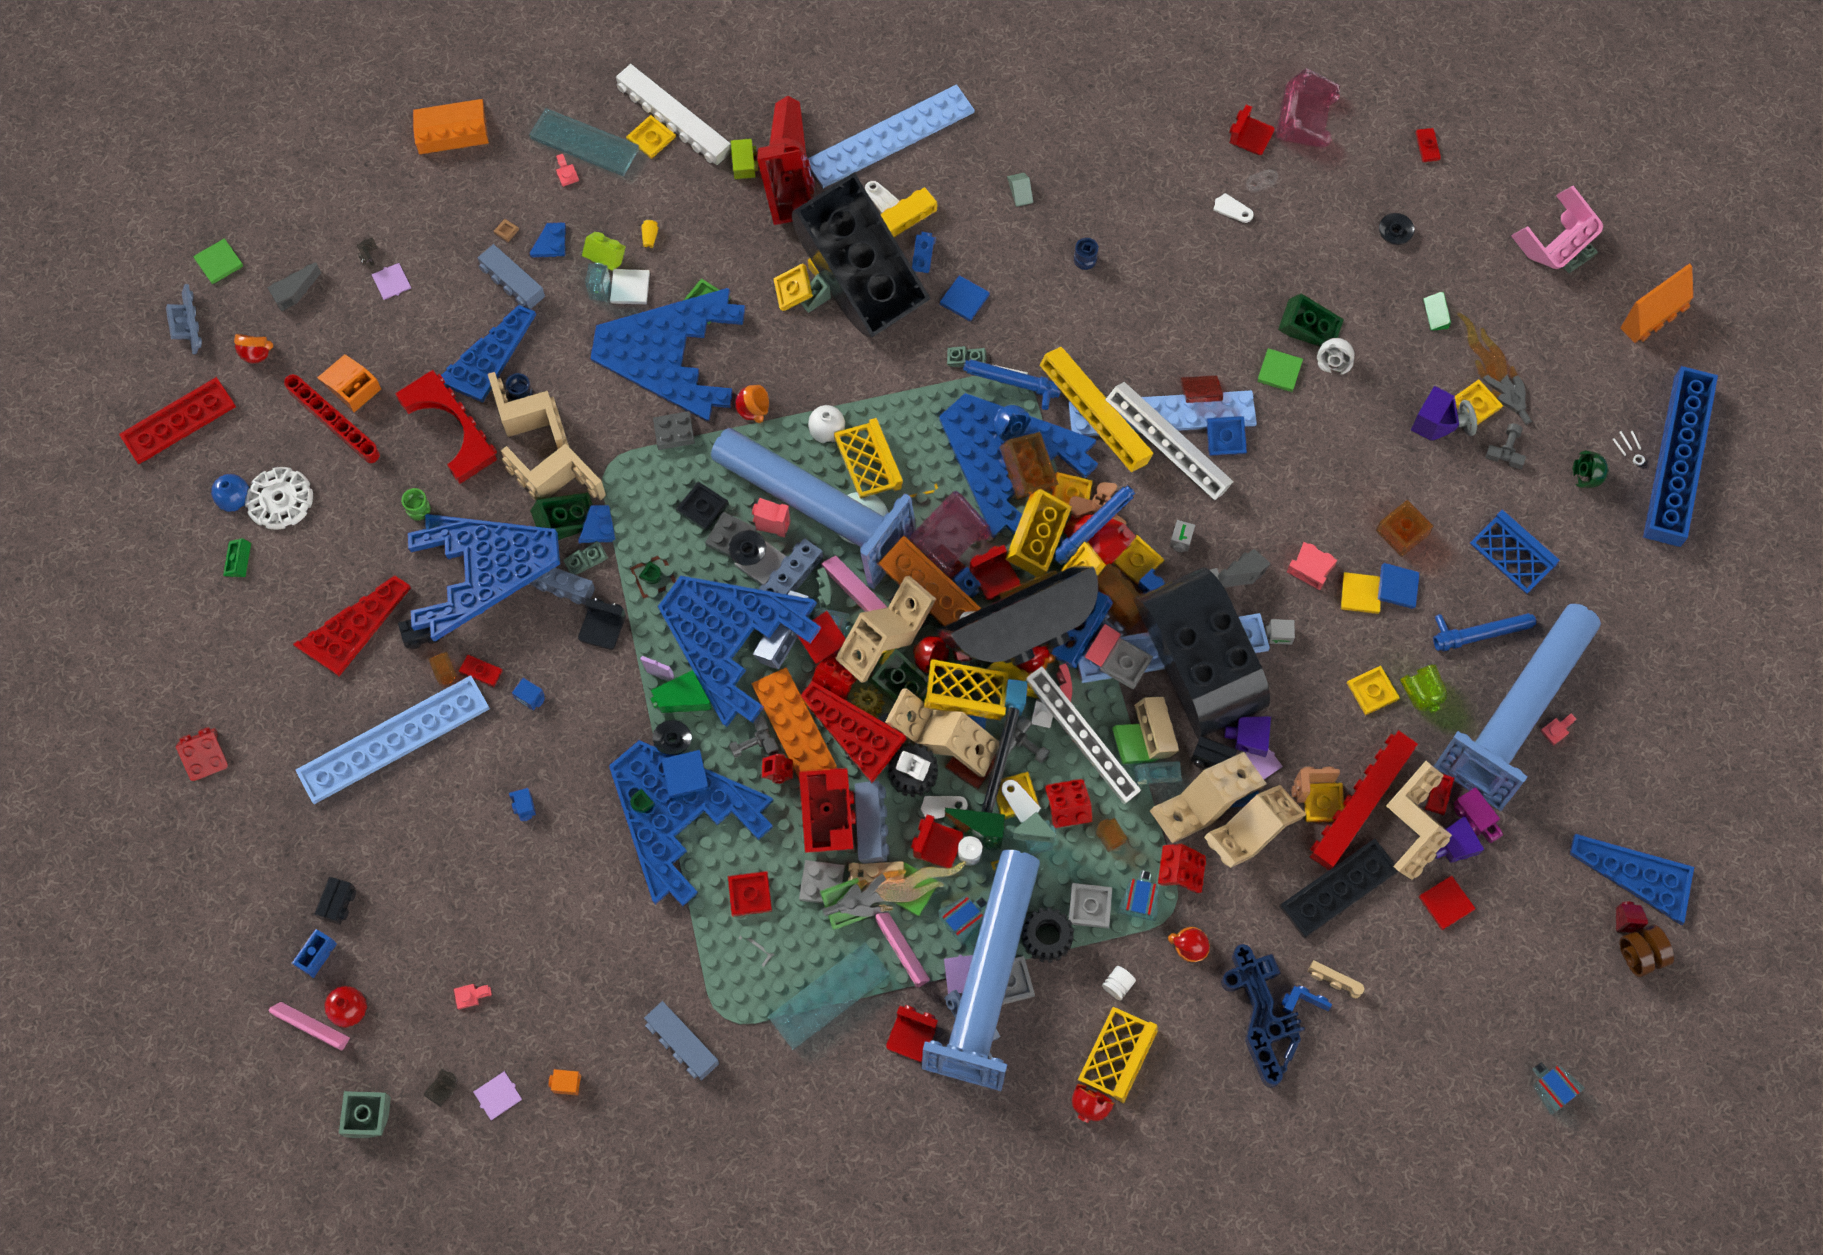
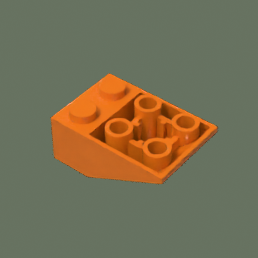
M345 354L317 377L353 412H356L381 390L378 380L365 367Z

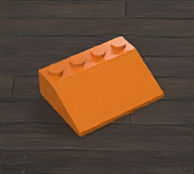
M483 99L413 110L414 138L419 154L489 143Z
M1689 263L1635 302L1620 328L1634 343L1640 340L1642 342L1645 341L1653 330L1655 332L1659 331L1664 326V322H1671L1677 317L1678 312L1681 311L1683 313L1691 306L1689 303L1693 298L1692 265Z

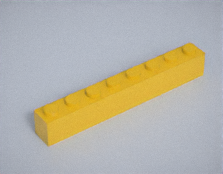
M924 187L913 192L908 198L900 200L892 208H887L880 215L893 237H896L936 212L937 201ZM809 258L808 268L816 276L819 272Z
M1062 347L1046 353L1040 363V367L1132 473L1147 465L1154 453L1118 411L1105 400L1106 398L1103 393L1099 391Z

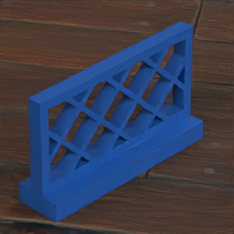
M1503 510L1470 542L1478 552L1526 594L1553 570L1560 561ZM1497 524L1502 528V535H1491V528ZM1489 538V548H1481L1476 543L1479 539ZM1491 538H1502L1503 548H1492ZM1505 538H1513L1516 541V547H1505ZM1492 551H1503V560L1493 559ZM1506 551H1516L1517 560H1506ZM1519 551H1528L1531 560H1520ZM1534 563H1541L1547 569L1543 573H1534ZM1506 564H1517V573H1509L1506 570ZM1520 564H1531V573H1520ZM1531 576L1532 584L1526 588L1521 583V577Z

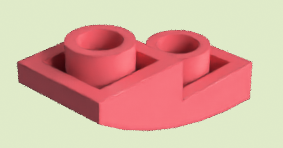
M1104 624L1085 658L1101 667L1121 633Z
M1065 663L1059 666L1057 678L1059 683L1062 684L1059 688L1071 702L1072 681L1069 669Z

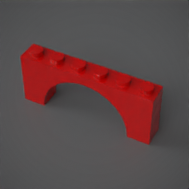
M431 370L395 393L407 414L420 409L435 408L450 413L461 423L464 430L462 447L456 457L447 464L449 471L458 483L461 484L497 460L495 455L497 451L492 444H487L485 441L487 437L483 431L476 429L475 425L477 424L471 416L467 417L464 413L466 411L465 407L461 402H456L454 399L456 396L451 388L447 389L444 386L445 381L440 374L436 375Z

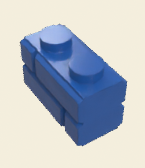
M315 929L292 964L314 978L337 943L332 938Z

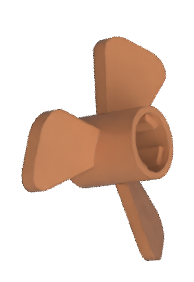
M1100 483L1097 486V494L1094 495L1093 500L1073 496L1069 502V505L1072 506L1071 515L1074 518L1086 514L1094 515L1111 499V496L1117 489V485L1115 483ZM1117 514L1113 517V519L1126 525V521Z

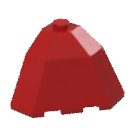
M1084 515L1078 518L1072 516L1063 529L1064 534H1067V538H1070L1093 515ZM1113 518L1087 542L1106 565L1099 575L1136 538L1135 534L1124 523Z

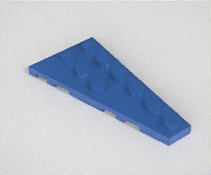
M518 305L503 318V322L496 328L493 327L487 336L483 339L480 338L460 356L461 358L456 363L450 364L446 368L447 370L441 375L445 381L444 386L483 403L492 389L488 374L495 372L498 379L535 318V311Z
M1578 834L1573 836L1570 850L1571 856L1680 925L1684 924L1694 867Z

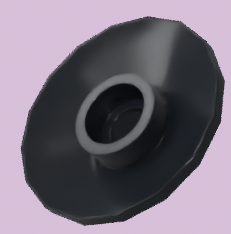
M1401 213L1387 214L1379 223V233L1386 242L1401 245L1411 240L1414 234V224L1412 220Z
M744 530L732 537L729 542L728 551L735 563L742 566H751L763 559L766 553V543L759 533ZM751 549V552L746 553L745 550Z
M669 720L662 722L655 728L652 739L658 751L665 755L673 756L681 754L688 749L692 736L685 724L680 721Z

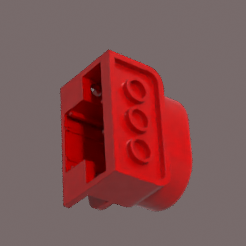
M781 138L773 141L769 146L758 148L757 157L774 225L793 222L792 212L811 200L813 194H815L814 177L811 176V165L809 159H807L805 149L799 142L793 139Z
M848 769L800 770L799 779L805 853L853 849L852 824H856L855 810L851 811V804H854L853 790L849 791ZM825 806L829 807L828 811L824 810Z

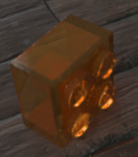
M1406 500L1380 521L1376 532L1403 557L1427 538L1434 526Z

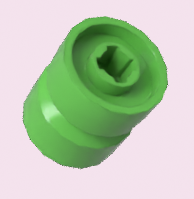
M412 488L403 494L401 502L407 515L413 520L425 519V515L431 511L425 493L420 489Z

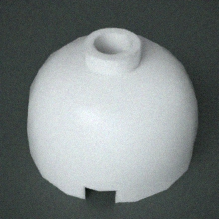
M1332 338L1324 342L1317 354L1318 366L1323 371L1332 373L1330 370L1332 368L1328 365L1339 366L1332 370L1339 371L1341 374L1347 373L1354 363V350L1351 344L1341 338Z
M830 405L816 408L809 417L808 427L810 435L821 443L836 442L834 433L845 430L843 414L838 408Z

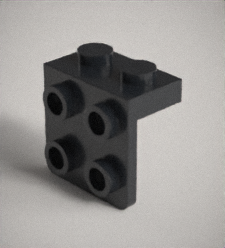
M587 598L585 602L587 614L578 639L583 643L613 650L626 619L624 608L615 603L611 605L604 603V601L593 598V600Z

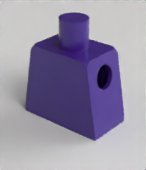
M1241 717L1237 722V727H1225L1224 738L1236 739V750L1266 757L1269 746L1271 717Z
M1465 816L1446 829L1452 836L1449 838L1448 844L1437 851L1435 858L1438 859L1446 855L1449 862L1452 863L1482 853L1484 848Z

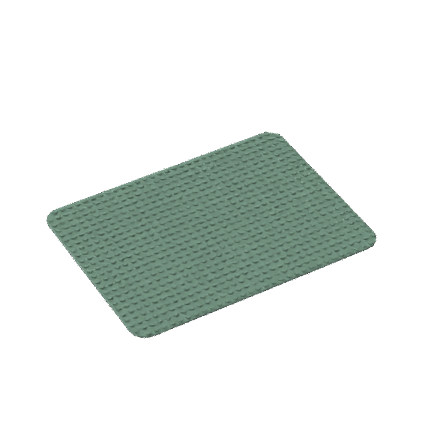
M971 376L833 406L838 408L843 414L845 430L867 424L870 419L877 418L903 483L901 490L894 491L891 489L874 495L884 502L888 513H890L898 498L901 499L904 493L907 495L917 494L916 497H911L917 533L910 542L931 561L943 555L947 563H944L942 559H937L934 561V564L946 576L952 579L961 569L966 567L970 569V561L974 556L978 554L983 555L994 546L1004 545L1008 553L1014 534L1008 528H1005L995 538L991 536L939 421V416L966 393L1003 407L1008 405L1020 406L1029 413V416L1042 420L1038 402L1033 391L978 376ZM813 411L732 428L844 494L848 495L857 492L837 442L821 443L810 435L808 423ZM721 430L694 436L695 444L658 450L656 444L622 453L608 464L602 477V484L606 494L604 497L605 505H609L615 534L613 545L652 732L664 721L675 720L682 722L689 728L692 739L688 749L681 754L700 750L705 769L768 795L774 800L773 803L761 812L773 825V828L759 840L752 835L733 813L716 825L703 812L675 836L687 851L679 858L682 875L698 892L688 902L710 1002L724 1019L737 1024H756L912 987L915 984L878 926L875 918L876 915L833 930L829 917L823 914L824 904L799 901L805 860L845 865L843 883L848 881V877H850L848 864H862L858 860L855 784L870 782L856 764L851 765L850 759L846 760L843 748L810 708L806 705L837 768L848 769L849 791L853 790L854 804H851V811L855 810L856 824H852L853 849L805 853L800 781L794 769L793 779L787 780L783 784H775L772 780L762 778V759L768 757L764 746L759 747V745H755L741 751L742 756L734 758L730 750V743L736 741L737 744H740L755 737L754 733L757 731L754 724L747 718L737 713L728 727L722 724L711 702L712 709L672 713H661L659 708H654L650 698L653 697L651 690L669 681L647 673L640 660L642 656L669 666L675 678L693 670L660 612L658 605L680 576L759 589L761 585L736 568L735 561L732 558L705 546V541L723 512L756 527L753 522L754 515H752V509L754 504L758 503L759 498L779 505H788L712 460V448L717 438L721 437V433L724 431ZM866 430L858 432L857 436L867 439L868 433ZM848 436L840 438L842 442L848 445L852 440ZM854 440L852 444L853 447L859 450L864 445V443ZM866 445L864 452L873 455L875 450L873 447ZM851 450L847 453V456L853 460H856L859 455ZM861 455L858 462L868 466L871 459ZM1031 455L1008 476L1019 487V491L1008 502L1021 514L1024 512L1030 494L1042 489L1052 495L1055 474L1058 472L1054 459L1044 467ZM873 461L870 467L880 471L882 466L880 463ZM855 466L854 473L862 476L865 469ZM868 471L864 478L874 482L877 475ZM879 477L877 481L882 486L889 484L887 479ZM698 481L729 502L707 531L676 512V508ZM862 481L860 485L862 492L870 490L872 485ZM937 483L938 489L935 490L934 484ZM935 490L934 493H930V494H925V493H923V492H926V491ZM789 506L791 522L785 538L778 536V534L756 531L767 543L788 557L793 552L794 546L798 542L801 543L804 538L822 550L823 559L795 591L807 595L810 599L817 602L809 617L810 620L815 619L826 611L825 607L821 608L817 600L819 596L818 589H820L816 581L818 577L817 570L822 568L821 564L834 556H837L887 608L890 605V598L896 594L900 587L887 573L875 589L869 587L860 554L861 547L843 540L834 531ZM1069 513V516H1068V519H1067L1066 523H1067L1068 520L1071 518L1070 513ZM1063 531L1061 536L1065 540L1067 538V534H1064ZM1052 558L1048 571L1036 577L1009 562L1020 580L1019 586L991 600L986 599L980 587H978L980 591L971 599L982 609L1061 572L1066 563L1060 565ZM649 561L657 565L662 572V578L656 584H649L639 579L640 573ZM828 575L831 589V611H829L831 617L839 619L838 627L840 626L841 619H843L841 632L847 638L859 614L865 611ZM932 615L929 616L930 623L919 629L911 645L897 649L915 666L914 647L925 637H940L936 630L943 626ZM1078 626L1077 630L1080 631L1082 628ZM754 629L732 659L746 669L735 686L761 704L751 683L787 667L801 695L811 683L816 667L820 663L815 664L797 637L779 670L761 664L753 653L764 635ZM1070 641L1067 647H1072L1075 641ZM946 645V648H949L947 662L961 664V660H955L952 649ZM858 650V659L861 660L862 655L861 652ZM975 658L970 660L974 661V665L982 664V668H988L993 663ZM1055 659L1054 662L1048 663L1046 672L1059 687L1062 684L1058 681L1057 673L1059 666L1064 663ZM1067 665L1072 681L1071 703L1141 790L1140 793L1126 804L1121 802L1054 716L1050 728L1032 724L1026 732L1028 735L1027 739L1040 749L1044 746L1050 750L1043 763L1035 760L1036 755L1023 745L1021 747L1015 746L1007 757L1002 779L1028 771L1041 808L1038 814L1054 831V843L1013 839L1014 829L1022 824L1016 816L1004 821L1001 849L987 850L982 846L981 859L975 865L968 866L963 864L959 860L958 853L951 869H946L913 857L911 845L914 837L918 838L920 834L918 827L921 819L925 820V816L920 809L924 796H961L968 803L967 810L981 812L996 754L984 777L975 774L954 756L933 754V757L937 759L938 777L935 780L934 787L931 786V790L928 793L924 791L922 796H919V794H915V797H911V794L904 796L902 791L898 793L896 787H893L891 780H889L888 764L875 779L886 789L884 805L887 808V817H885V824L888 827L886 843L889 846L887 862L903 861L939 881V884L919 917L884 898L891 884H880L875 891L884 901L875 902L871 906H879L881 913H889L930 978L929 982L946 979L945 958L973 955L987 906L986 904L980 908L976 901L982 897L988 902L998 863L994 864L996 867L994 871L991 862L999 860L1003 850L1025 852L1040 861L1024 924L1026 919L1031 916V913L1034 911L1037 913L1040 908L1047 910V907L1052 908V911L1060 910V914L1065 913L1067 920H1069L1072 883L1112 887L1109 929L1071 925L1074 929V937L1070 949L1151 930L1163 924L1174 912L1178 900L1177 885L1162 886L1158 884L1162 848L1166 843L1161 826L1150 812L1155 805L1143 764H1122L1112 729L1115 725L1131 724L1119 681L1110 678L1082 683L1078 666L1074 669ZM939 669L937 671V673H939L937 676L940 678L941 676L946 674V671L944 669ZM921 671L924 675H926L929 678V674ZM859 680L851 686L846 699L849 703L875 718H879L884 713L890 714L895 704L879 692L868 681L861 683ZM970 681L960 683L967 692L974 688ZM939 683L935 684L938 687L933 693H943L944 690ZM974 690V691L971 692L969 695L975 694V693H977L978 691H977V690ZM996 693L992 694L991 702L1000 705V698ZM1026 696L1022 715L1018 716L1017 722L1022 716L1032 722L1037 698ZM763 709L757 718L764 716L769 727L768 733L771 738H774L779 749L778 754H783L788 758ZM909 713L907 714L908 721H910L912 715H910ZM1004 715L1001 721L986 718L985 730L999 742L1006 715ZM907 739L902 744L904 748L907 747L908 743H911ZM979 745L975 748L976 754L979 752ZM902 772L905 776L909 778H914L913 776L905 772ZM1078 779L1084 780L1091 801L1092 822L1053 828L1051 807L1045 786ZM995 802L993 813L1000 814ZM957 803L955 805L957 809H960L963 806L961 803ZM825 806L824 810L828 811L829 807ZM944 818L935 819V823L952 828L944 823ZM768 871L772 912L732 917L728 876ZM1142 871L1150 872L1149 880L1140 878ZM859 872L858 877H863L864 872ZM1132 879H1135L1129 910H1126ZM1137 880L1151 883L1145 914L1131 911ZM1156 884L1151 913L1148 915L1153 885ZM862 885V890H864L868 885ZM967 897L969 898L965 903L959 906L947 917H942L955 906H957L960 902H962L964 899H966ZM971 901L980 912L954 931L946 920ZM980 914L983 915L977 921L971 924L968 928L962 931L959 935L956 934L958 931H960L963 927L969 924ZM1042 926L1036 931L1037 939L1043 944L1052 945L1059 941L1060 935L1058 931L1051 926ZM1021 932L1015 958L1024 956L1025 960L1030 959L1032 954L1026 952V947L1022 943ZM747 939H753L764 948L765 952ZM766 953H773L774 956H772L766 963V965L763 967L762 964L768 957V954Z

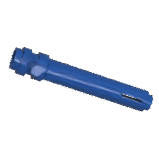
M972 359L966 360L963 371H966L967 374L1035 391L1036 394L1043 395V410L1049 409L1050 398H1059L1061 393L1058 386L1046 377L1041 376L1039 378Z
M1128 485L1126 487L1123 486L1070 538L1064 540L1061 536L1058 542L1059 546L1056 548L1053 558L1060 565L1067 563L1084 541L1088 542L1134 498V490Z
M1527 613L1461 630H1448L1443 616L1437 615L1435 620L1441 633L1433 637V642L1437 651L1441 650L1444 652L1450 650V648H1460L1464 644L1533 628L1536 625V618L1533 614Z

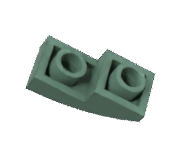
M1589 243L1563 268L1570 273L1597 255L1598 251Z
M965 346L951 347L947 350L948 366L964 367L965 361L970 359L986 363L985 348L967 350Z
M596 541L583 551L577 550L563 561L569 572L577 575L605 561L608 557L602 545Z
M823 567L817 570L818 577L816 581L820 588L818 589L819 596L817 600L821 608L825 607L826 611L829 612L831 611V589L828 575Z

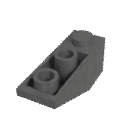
M315 262L267 287L281 312L299 302L319 277L321 271Z
M1253 549L1249 553H1243L1238 562L1236 560L1233 561L1228 570L1223 569L1218 578L1223 587L1253 584L1265 574L1271 563Z

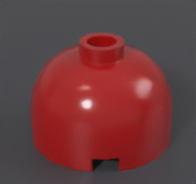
M925 637L914 647L913 654L916 666L921 671L929 674L930 661L932 659L947 662L949 648H946V644L940 637ZM935 666L934 672L938 675L937 671L943 669L942 667Z
M337 987L326 998L324 1004L325 1014L329 1021L338 1027L346 1028L359 1023L365 1016L367 1009L366 999L354 987Z
M1077 1084L1072 1095V1106L1079 1114L1078 1118L1086 1123H1089L1090 1120L1100 1121L1106 1118L1115 1103L1106 1095L1098 1091H1087L1088 1086Z

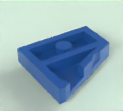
M565 222L547 223L530 251V257L565 256Z
M591 505L578 542H613L615 534L609 505Z

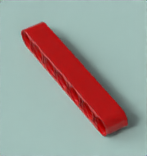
M292 374L285 378L284 385L294 399L368 463L378 461L380 453L373 441L299 376Z

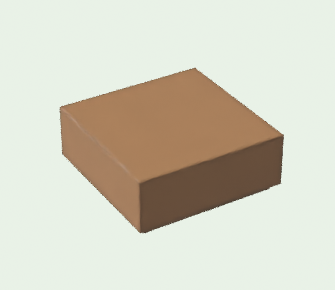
M504 219L494 230V234L509 242L519 231V228Z

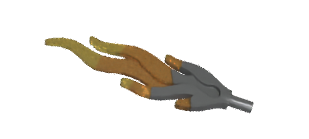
M1458 313L1457 315L1467 326L1469 346L1481 358L1486 367L1485 371L1481 362L1478 359L1475 361L1480 377L1487 385L1494 388L1491 393L1502 405L1510 408L1516 414L1518 413L1525 425L1530 424L1532 420L1525 410V386L1516 373L1514 366L1510 368V376L1514 382L1512 384L1507 374L1506 360L1501 349L1486 335L1485 329L1481 328V338L1490 349V352L1487 351L1479 342L1474 325L1470 319Z
M962 861L951 868L923 867L913 874L898 880H889V878L906 873L905 869L887 871L877 876L864 890L862 888L868 881L863 879L853 885L843 898L837 901V904L823 908V914L828 916L840 912L869 917L884 911L893 910L891 905H871L881 901L901 903L916 900L935 887H943L944 884L933 881L916 889L913 888L914 886L928 878L952 876L959 872L966 862Z

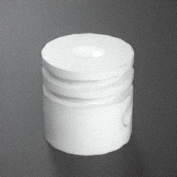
M965 837L959 843V860L968 866L977 864L982 856V844L975 837Z
M1116 966L1108 979L1105 980V983L1102 984V987L1117 1000H1122L1136 982V979L1124 968Z

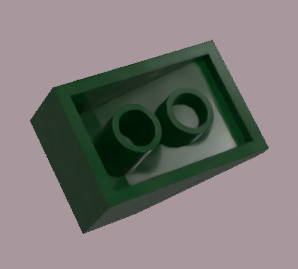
M1300 293L1288 300L1278 330L1289 337L1321 347L1329 339L1338 338L1344 319Z
M587 492L539 499L535 502L530 512L536 527L555 529L558 533V540L582 532L588 510L593 504Z
M895 648L887 650L875 665L867 681L894 703L902 689H908L925 703L929 678ZM934 685L932 687V693L937 689L938 686Z
M945 807L944 823L955 830L961 831L966 837L972 836L979 839L982 846L987 850L1001 849L1005 814Z

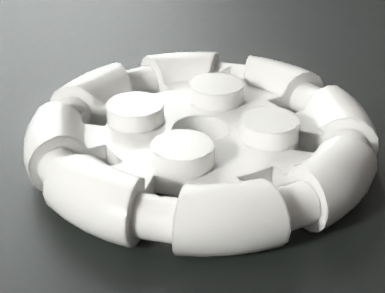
M288 467L272 468L273 470L260 473L253 479L245 499V507L249 510L250 518L258 525H265L267 529L274 530L285 529V526L295 525L307 515L306 511L308 507L311 508L313 502V490L309 487L310 482L302 473L292 471ZM259 488H263L261 493L257 492ZM302 488V491L297 492L296 489ZM277 494H283V498L281 500H274V497ZM297 502L301 503L300 508L297 507ZM267 513L270 515L269 519L265 518ZM288 513L289 517L282 519L281 516Z

